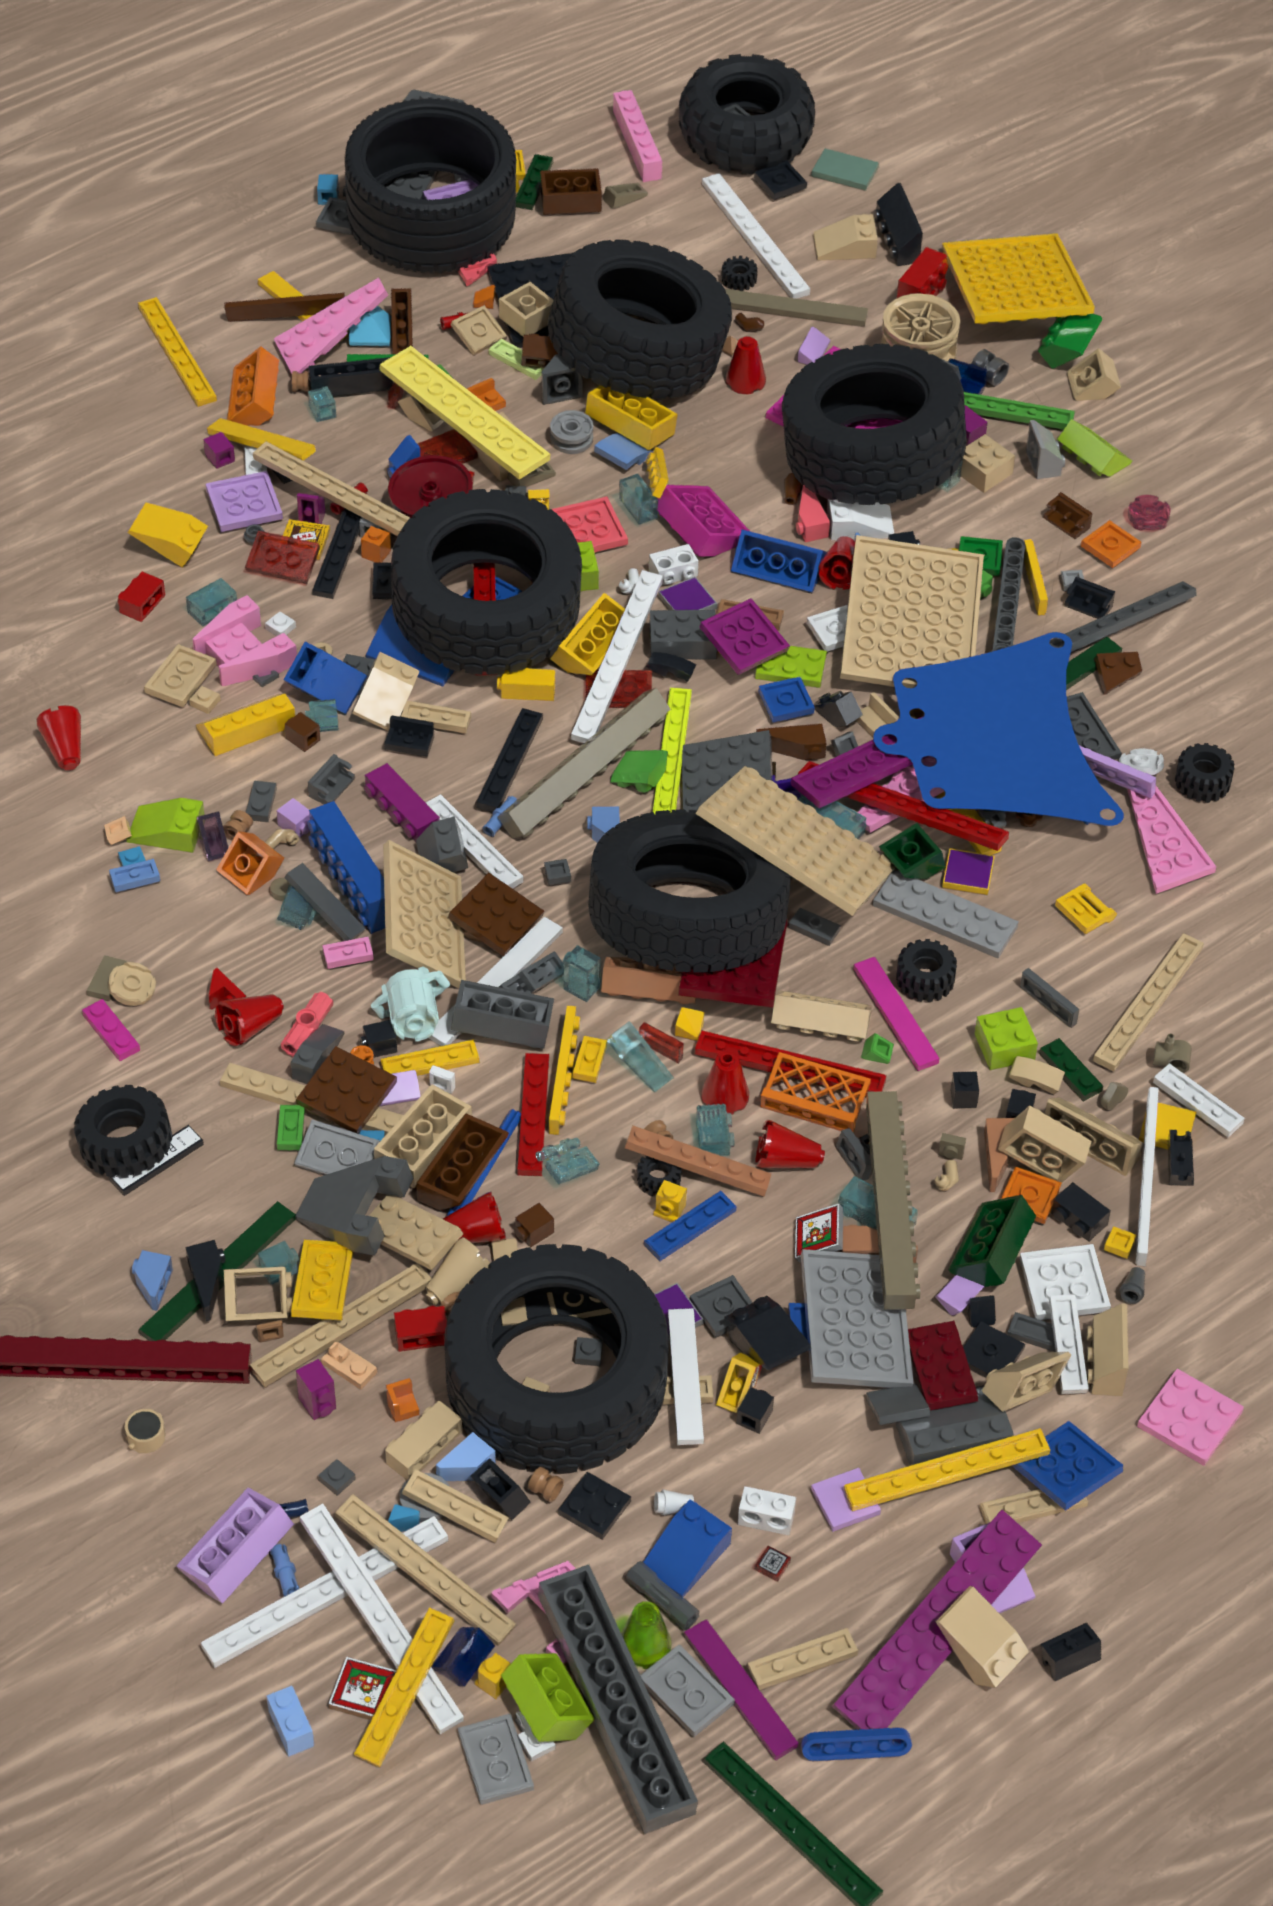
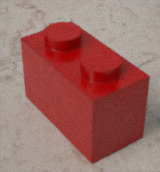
M142 571L119 594L117 600L119 612L142 622L165 597L164 580Z
M429 1306L423 1309H405L400 1312H394L398 1352L445 1346L444 1336L447 1319L444 1306Z

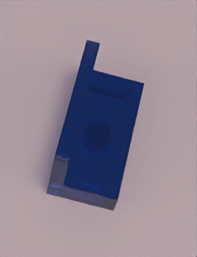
M950 358L948 362L959 367L960 381L964 392L981 395L986 386L987 369Z
M461 1627L432 1664L431 1668L434 1671H446L458 1686L465 1687L495 1645L480 1627Z

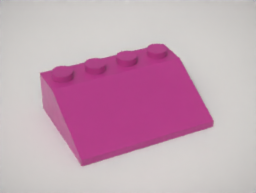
M666 485L661 498H656L653 503L659 515L667 520L670 527L677 531L682 540L688 543L693 552L700 557L716 556L737 547L741 530L750 531L709 486Z

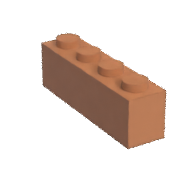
M606 957L601 989L603 993L611 996L628 995L635 999L644 997L654 998V1000L660 1002L670 1000L677 1001L680 1004H690L696 1001V998L678 996L682 972L676 971V968H673V971L661 969L659 965L656 967L649 966L628 957Z

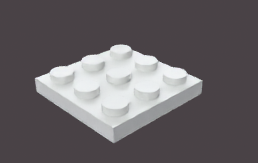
M1093 1244L1020 1253L1019 1259L1036 1319H1051L1049 1298L1054 1295H1075L1078 1315L1102 1313L1111 1308Z

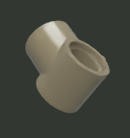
M1170 1033L1165 1038V1042H1156L1153 1065L1166 1067L1170 1063L1176 1069L1185 1073L1190 1068L1192 1047L1186 1041L1175 1040V1036Z

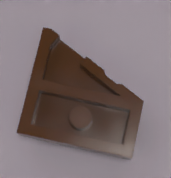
M1138 652L1096 654L1094 658L1103 695H1107L1117 686L1124 685L1129 679H1134L1143 671Z

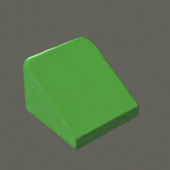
M874 1033L865 1040L861 1058L889 1064L894 1044Z

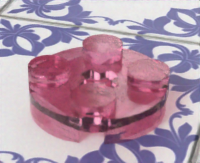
M1155 495L1138 496L1134 502L1129 504L1128 518L1136 530H1163L1170 519L1171 509L1169 504L1165 500L1164 503L1159 501V497Z

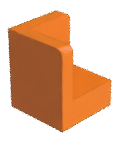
M410 1378L386 1385L387 1403L395 1422L420 1415L419 1407L413 1395Z

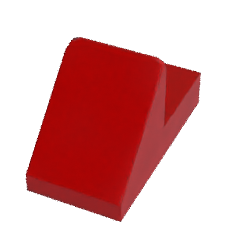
M218 968L213 970L209 990L211 1010L220 1005L219 1002L222 1000L246 997Z

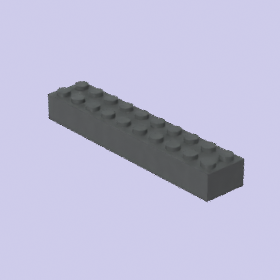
M588 1564L539 1582L538 1598L585 1703L595 1718L594 1723L644 1834L696 1815L698 1800L590 1565Z

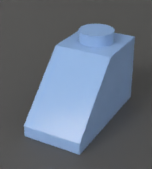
M472 1432L436 1464V1475L441 1476L445 1481H474L471 1475L489 1458L495 1463V1450Z

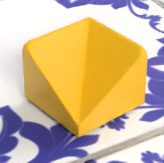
M681 1007L675 1026V1036L698 1041L704 1024V1012Z

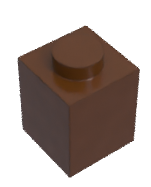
M299 712L285 723L286 739L306 752L321 740L320 725L302 712Z
M540 1203L515 1217V1234L520 1241H525L529 1247H533L554 1233V1218Z

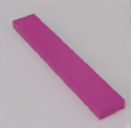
M872 957L855 963L854 971L917 1071L939 1064L940 1058L877 959Z

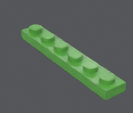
M964 392V404L981 416L1029 424L1030 420H1035L1042 426L1062 430L1065 429L1071 419L1074 420L1075 411Z

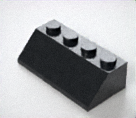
M900 182L896 183L877 201L876 210L873 211L874 220L878 221L880 234L884 235L885 245L890 249V257L894 259L897 266L910 265L921 254L923 231Z

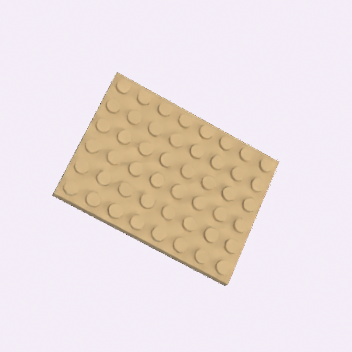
M856 535L840 679L894 687L893 675L901 669L946 663L975 656L984 555ZM905 678L902 684L906 688H914L917 686V681L913 678Z
M746 766L708 798L696 812L698 816L852 916L896 868L884 854L875 851L872 845L858 840L852 832L838 827L832 819L821 816L812 806L801 803L795 795L781 790L775 782L764 779L755 769Z

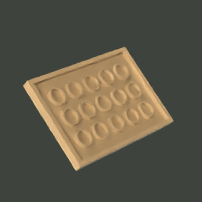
M388 840L383 844L386 953L416 968L423 966L429 972L441 971L450 982V985L459 988L461 980H466L464 931L462 927L450 920L448 915L462 900L461 876Z

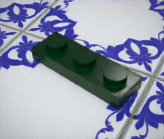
M1060 1038L1040 1048L1039 1054L1049 1065L1065 1072L1063 1080L1083 1102L1102 1092L1103 1085Z

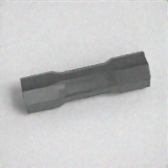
M637 1562L627 1573L626 1580L640 1593L647 1595L662 1608L669 1618L683 1630H688L695 1624L699 1618L700 1611L660 1580L657 1574L644 1562Z

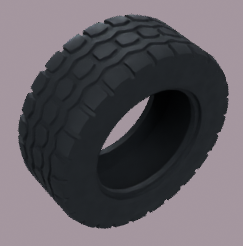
M604 240L578 249L564 264L548 318L549 336L559 356H562V359L571 368H576V372L587 379L591 378L592 382L605 388L611 387L613 391L623 394L630 393L631 396L642 398L647 396L652 399H665L667 396L669 398H676L697 391L715 373L732 322V306L723 285L717 281L713 274L708 270H703V266L692 259L688 260L686 256L678 252H670L668 248L655 244L651 246L649 243L642 241L614 240L613 242L611 240ZM624 313H626V314H631V315H636V316H639V317L648 319V320H650V321H652V322H654V323L644 322V321H641V320L632 318V317H630V316H628V315H625Z
M890 344L853 346V349L844 348L834 351L833 355L826 354L821 356L815 362H811L803 367L791 379L783 397L782 416L788 465L797 480L802 485H805L807 489L833 501L838 499V502L854 504L858 502L859 505H875L876 502H879L881 505L895 503L898 499L901 501L917 497V494H925L949 479V476H952L959 467L965 454L967 441L965 401L961 381L952 367L943 362L939 357L933 354L929 355L928 352L921 349H910L909 346L894 345L893 347ZM869 419L903 421L882 428L861 429L847 427L849 424Z
M485 489L469 490L467 494L464 491L452 493L447 496V499L444 497L438 498L414 513L412 518H409L404 524L394 543L391 558V590L394 618L403 636L409 641L411 646L436 664L440 665L443 663L444 667L459 672L465 669V673L482 675L483 672H486L487 675L504 674L505 670H508L509 673L525 669L527 665L530 667L542 662L545 657L554 654L563 640L571 633L577 622L580 609L582 575L580 548L566 522H563L557 513L552 509L548 510L547 506L534 499L529 501L527 496L514 492L509 495L507 491L491 489L490 492H486ZM496 563L521 572L533 584L523 592L510 598L482 601L458 595L444 586L440 580L452 570L464 565Z
M556 1244L537 1245L536 1250H532L531 1247L516 1250L511 1253V1257L504 1255L489 1263L488 1268L484 1267L471 1278L469 1284L467 1283L461 1290L448 1315L444 1345L446 1386L450 1405L453 1408V1412L462 1418V1427L468 1435L472 1432L475 1433L495 1450V1458L500 1461L505 1458L507 1464L524 1470L527 1466H530V1470L533 1472L539 1467H543L549 1471V1474H551L552 1469H556L557 1474L577 1472L578 1467H581L583 1471L601 1466L603 1460L610 1462L624 1454L626 1448H632L645 1435V1432L649 1430L658 1416L666 1393L665 1387L667 1386L669 1337L666 1318L660 1303L650 1287H647L646 1282L635 1271H629L627 1265L614 1257L607 1259V1255L603 1252L590 1248L582 1251V1246L562 1244L561 1248H557ZM548 1292H552L557 1315H552L547 1297ZM565 1292L568 1293L566 1299L570 1303H578L581 1300V1295H584L582 1304L576 1307L568 1306L564 1302ZM524 1296L527 1320L516 1325L502 1326L501 1312L513 1300ZM589 1297L599 1299L601 1302H594ZM609 1308L612 1312L587 1318L569 1316ZM562 1324L584 1329L603 1339V1342L616 1357V1361L609 1371L596 1382L578 1390L554 1393L535 1390L517 1382L503 1370L497 1358L502 1349L519 1334L543 1325Z

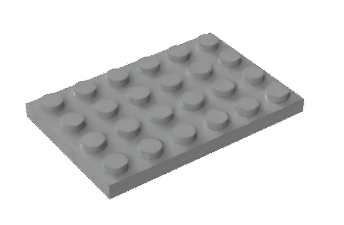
M803 1249L801 1252L807 1339L812 1348L809 1350L811 1382L887 1388L913 1386L906 1309H884L879 1255Z

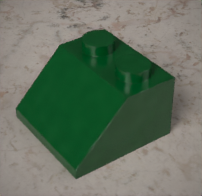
M918 823L879 846V849L904 878L928 879L946 868L942 851Z

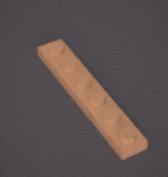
M632 1125L625 1146L626 1149L763 1197L766 1194L771 1178V1173L634 1125Z

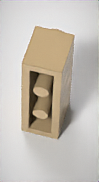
M438 1401L433 1407H428L418 1421L407 1426L404 1434L388 1444L385 1450L386 1464L404 1479L408 1480L415 1469L419 1471L424 1469L463 1432L462 1418L441 1401Z

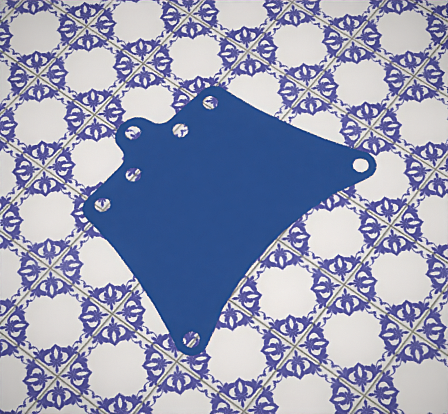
M1052 632L989 653L946 663L901 669L893 675L900 718L894 723L877 728L873 735L874 743L880 751L886 754L903 755L911 760L922 798L928 806L939 809H987L1068 818L1104 826L1117 825L1124 818L1122 809L1098 782L1076 740L1068 712L1066 696V669L1072 649V641L1067 635L1060 632ZM1052 638H1060L1064 641V646L1055 648L1050 645L1049 641ZM905 678H913L917 681V686L906 688L903 686L902 681ZM918 708L923 710L925 715L921 719H915L909 715L910 710ZM886 734H892L897 738V742L893 745H887L883 743L882 737ZM925 756H932L937 760V763L934 766L927 767L922 764L921 759ZM941 788L945 791V796L940 799L934 798L930 795V790ZM1103 809H1111L1115 812L1116 816L1114 819L1106 820L1100 816V812Z

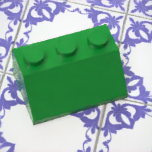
M1087 314L1086 316L1070 315L1065 318L1056 317L1054 324L1049 328V333L1042 340V345L1038 352L1052 369L1082 356L1103 318L1096 314Z

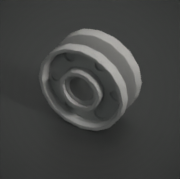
M567 410L553 417L550 423L551 444L555 449L562 453L578 454L591 447L593 443V421L587 414L576 410Z

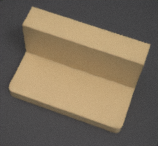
M873 692L870 694L869 705L860 709L863 715L856 719V721L873 737L877 728L898 721L899 717Z

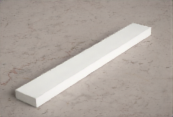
M543 917L477 983L499 987L502 983L516 976L523 969L530 966L563 933V927ZM455 1005L438 1021L434 1034L428 1037L440 1046L451 1044L461 1034L458 1031L451 1030Z
M1150 1087L1148 1090L1135 1263L1137 1266L1146 1265L1148 1253L1159 1088Z

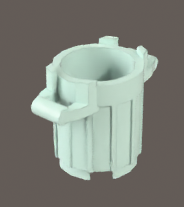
M423 966L419 967L418 970H403L390 977L386 985L381 986L382 995L372 1002L371 1008L380 1019L390 1017L393 1029L401 1039L404 1040V1037L413 1038L415 1041H421L434 1034L439 1021L435 997L448 988L450 982L441 971L429 972ZM388 1002L389 1008L387 1010H385L382 1006V1004Z

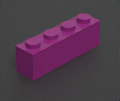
M388 763L365 774L364 789L369 797H373L381 810L386 811L391 816L392 821L404 829L408 838H412L416 842V839L432 822L440 820V817Z

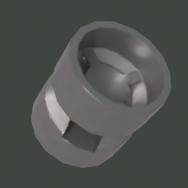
M982 349L974 357L970 369L979 377H984V380L997 386L1007 376L1009 363L996 357L990 351Z

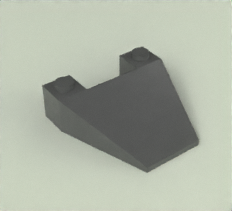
M382 1156L315 1178L296 1213V1220L353 1252L375 1256L385 1235L378 1218L366 1216V1213L376 1193L405 1197L414 1179L407 1160Z

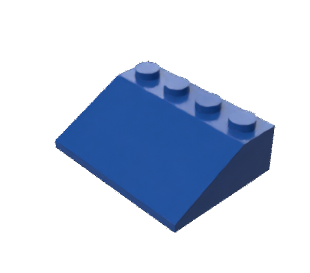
M391 604L371 642L366 658L376 659L379 652H382L419 670L418 678L443 687L455 670L444 667L443 663L439 665L432 662L424 654H420L411 646L396 623Z

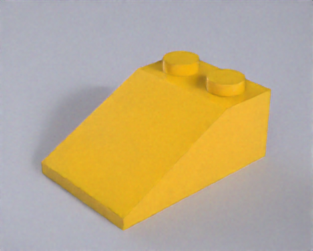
M146 502L127 533L180 567H183L194 552L208 525L190 514Z

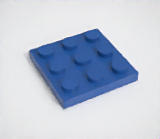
M1070 1421L1045 1436L1050 1448L1049 1455L1012 1465L1065 1511L1123 1472L1122 1463Z

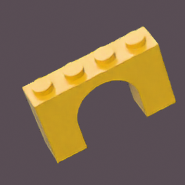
M525 668L512 673L505 670L502 676L497 677V690H501V699L554 701L555 670Z

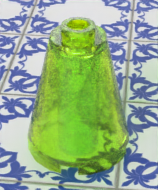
M648 1601L638 1603L627 1619L621 1634L635 1665L643 1667V1669H649L670 1652L672 1639L658 1607Z

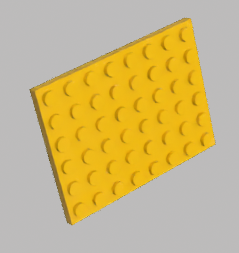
M1058 233L942 243V251L947 255V262L974 323H1005L1010 320L1026 321L1034 318H1065L1070 315L1086 316L1087 314H1094L1095 306Z

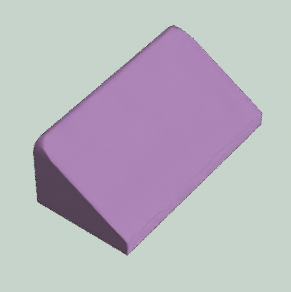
M811 327L799 349L798 362L803 364L815 362L816 359L824 355L830 344V339L816 328Z
M416 1071L393 1073V1075L397 1076V1083L380 1106L418 1100L421 1096Z
M955 1275L935 1297L952 1316L960 1313L969 1304V1298H974L984 1286Z

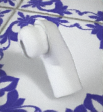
M635 568L628 570L629 580L624 579L625 583H622V581L619 583V588L624 594L633 592L639 579L638 570Z

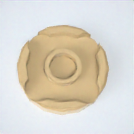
M127 962L119 967L116 966L109 975L108 989L110 994L124 1005H142L149 1001L155 992V977L153 978L151 971L147 967L139 963Z

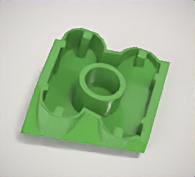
M627 751L612 773L611 783H616L620 787L635 785L636 790L643 793L650 791L653 787H656L666 771L668 751Z

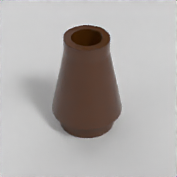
M789 473L784 479V502L789 505L796 504L797 498L803 489V485L793 473Z

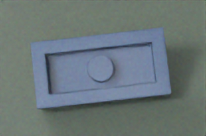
M154 859L109 870L115 893L160 882V875Z

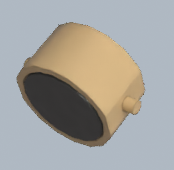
M140 1409L130 1414L125 1421L128 1447L138 1453H151L159 1449L163 1445L166 1435L162 1415L152 1409Z

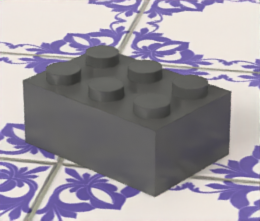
M650 610V655L653 652L676 655L686 660L716 659V647L699 628L702 621L715 615V610Z

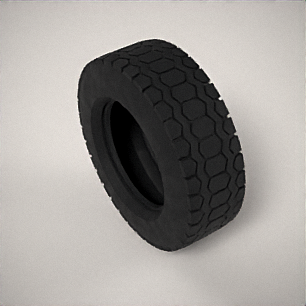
M686 809L672 810L671 813L669 810L656 811L655 814L650 812L641 814L640 817L629 818L627 821L615 825L596 844L590 870L588 900L590 920L596 932L608 945L615 948L621 954L628 955V958L638 962L642 961L643 964L653 967L659 965V968L673 971V968H676V971L690 972V969H693V972H707L708 969L710 972L724 970V967L731 969L739 967L740 964L743 966L753 962L754 959L757 960L765 955V953H768L780 940L787 921L791 876L696 814L697 810H689V812H686ZM669 882H693L716 887L728 894L705 898L682 897L659 891L650 886Z

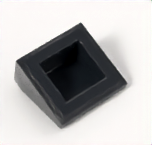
M994 1295L969 1298L967 1314L971 1327H977L981 1321L987 1325L995 1324Z

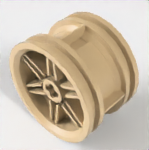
M928 294L901 296L888 304L884 310L881 344H890L892 347L894 345L909 346L910 349H921L928 352L929 355L933 354L955 365L960 327L959 313L949 302L937 296Z

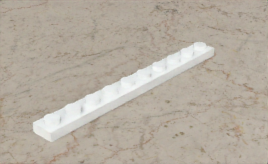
M720 173L702 178L703 187L789 297L798 299L810 295L809 286Z
M642 570L572 731L571 740L584 743L599 731L662 584V575Z
M321 1504L301 1515L300 1522L398 1669L413 1639L324 1504ZM430 1668L416 1699L439 1734H442L461 1723L464 1716L433 1669Z
M435 1516L403 1533L425 1552H429L448 1541V1535ZM376 1548L359 1556V1559L374 1581L399 1568ZM332 1571L202 1641L201 1647L214 1668L341 1600L348 1596V1593Z

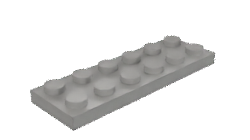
M893 870L873 900L874 907L995 958L1000 957L1017 930L1019 921L918 879L904 878L896 870Z

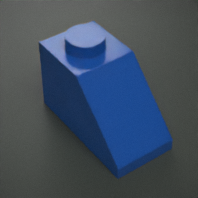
M411 435L404 438L388 459L389 468L387 473L389 478L401 465L420 457V447Z

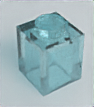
M328 386L308 391L309 408L316 422L336 418V402Z
M335 699L309 702V711H305V715L320 725V732L339 730Z
M285 1241L258 1253L260 1268L286 1267V1272H291V1276L298 1273V1254L294 1248L290 1249ZM279 1274L265 1275L270 1285L280 1281Z

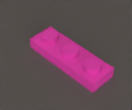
M103 999L82 1009L85 1019L119 1061L140 1051L138 1042Z

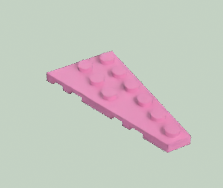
M379 278L274 338L291 373L292 371L302 373L309 366L315 365L314 361L320 355H325L346 336L348 334L347 330L353 324L356 326L361 321L360 317L366 312H371L388 296Z
M1157 786L1152 798L1127 789L1156 894L1215 873L1216 865Z

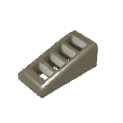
M638 182L607 186L603 200L614 209L644 198L648 195V192Z
M546 462L520 480L509 472L508 480L513 486L528 487L554 477L556 472Z

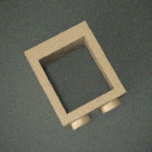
M286 1267L224 1270L226 1321L288 1318L293 1302L292 1297H287V1287H292L291 1272H286ZM280 1275L281 1312L237 1314V1276Z

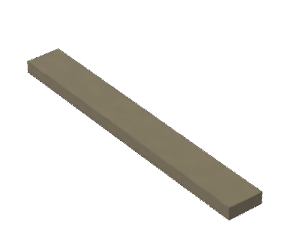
M725 289L726 294L730 298L732 309L865 327L868 308Z

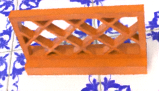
M779 1052L767 1085L761 1094V1107L839 1131L850 1128L854 1133L856 1121L871 1079ZM784 1061L791 1063L795 1069L783 1073L780 1065ZM811 1069L815 1070L818 1076L806 1080L802 1072ZM798 1074L802 1082L791 1087L786 1078ZM835 1076L838 1077L840 1083L829 1087L825 1078ZM779 1081H783L787 1089L780 1092L771 1089L773 1084ZM821 1081L825 1089L814 1094L809 1085ZM859 1083L863 1085L861 1091L852 1094L848 1085ZM806 1087L810 1096L803 1099L797 1097L794 1092ZM844 1087L848 1096L837 1100L833 1092ZM829 1094L833 1103L828 1105L820 1104L817 1098ZM852 1101L855 1106L854 1112L843 1111L840 1105Z

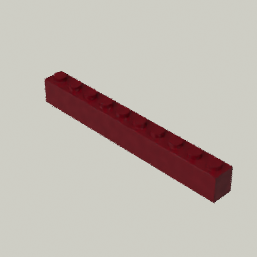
M0 1336V1376L250 1384L251 1344L242 1342H192L189 1340L174 1342L166 1340L142 1341L140 1339L116 1340L114 1338L90 1339L87 1337L74 1339L64 1337Z

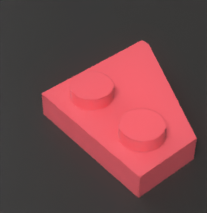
M491 253L488 259H483L481 262L477 261L474 265L470 264L465 269L460 267L458 272L466 286L471 285L487 273V266L497 264V258Z

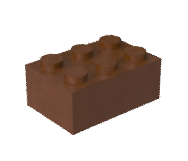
M599 168L540 171L543 214L602 212Z

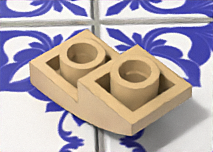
M1016 1056L1009 1077L1029 1088L1034 1084L1055 1095L1059 1091L1065 1072L1034 1059Z

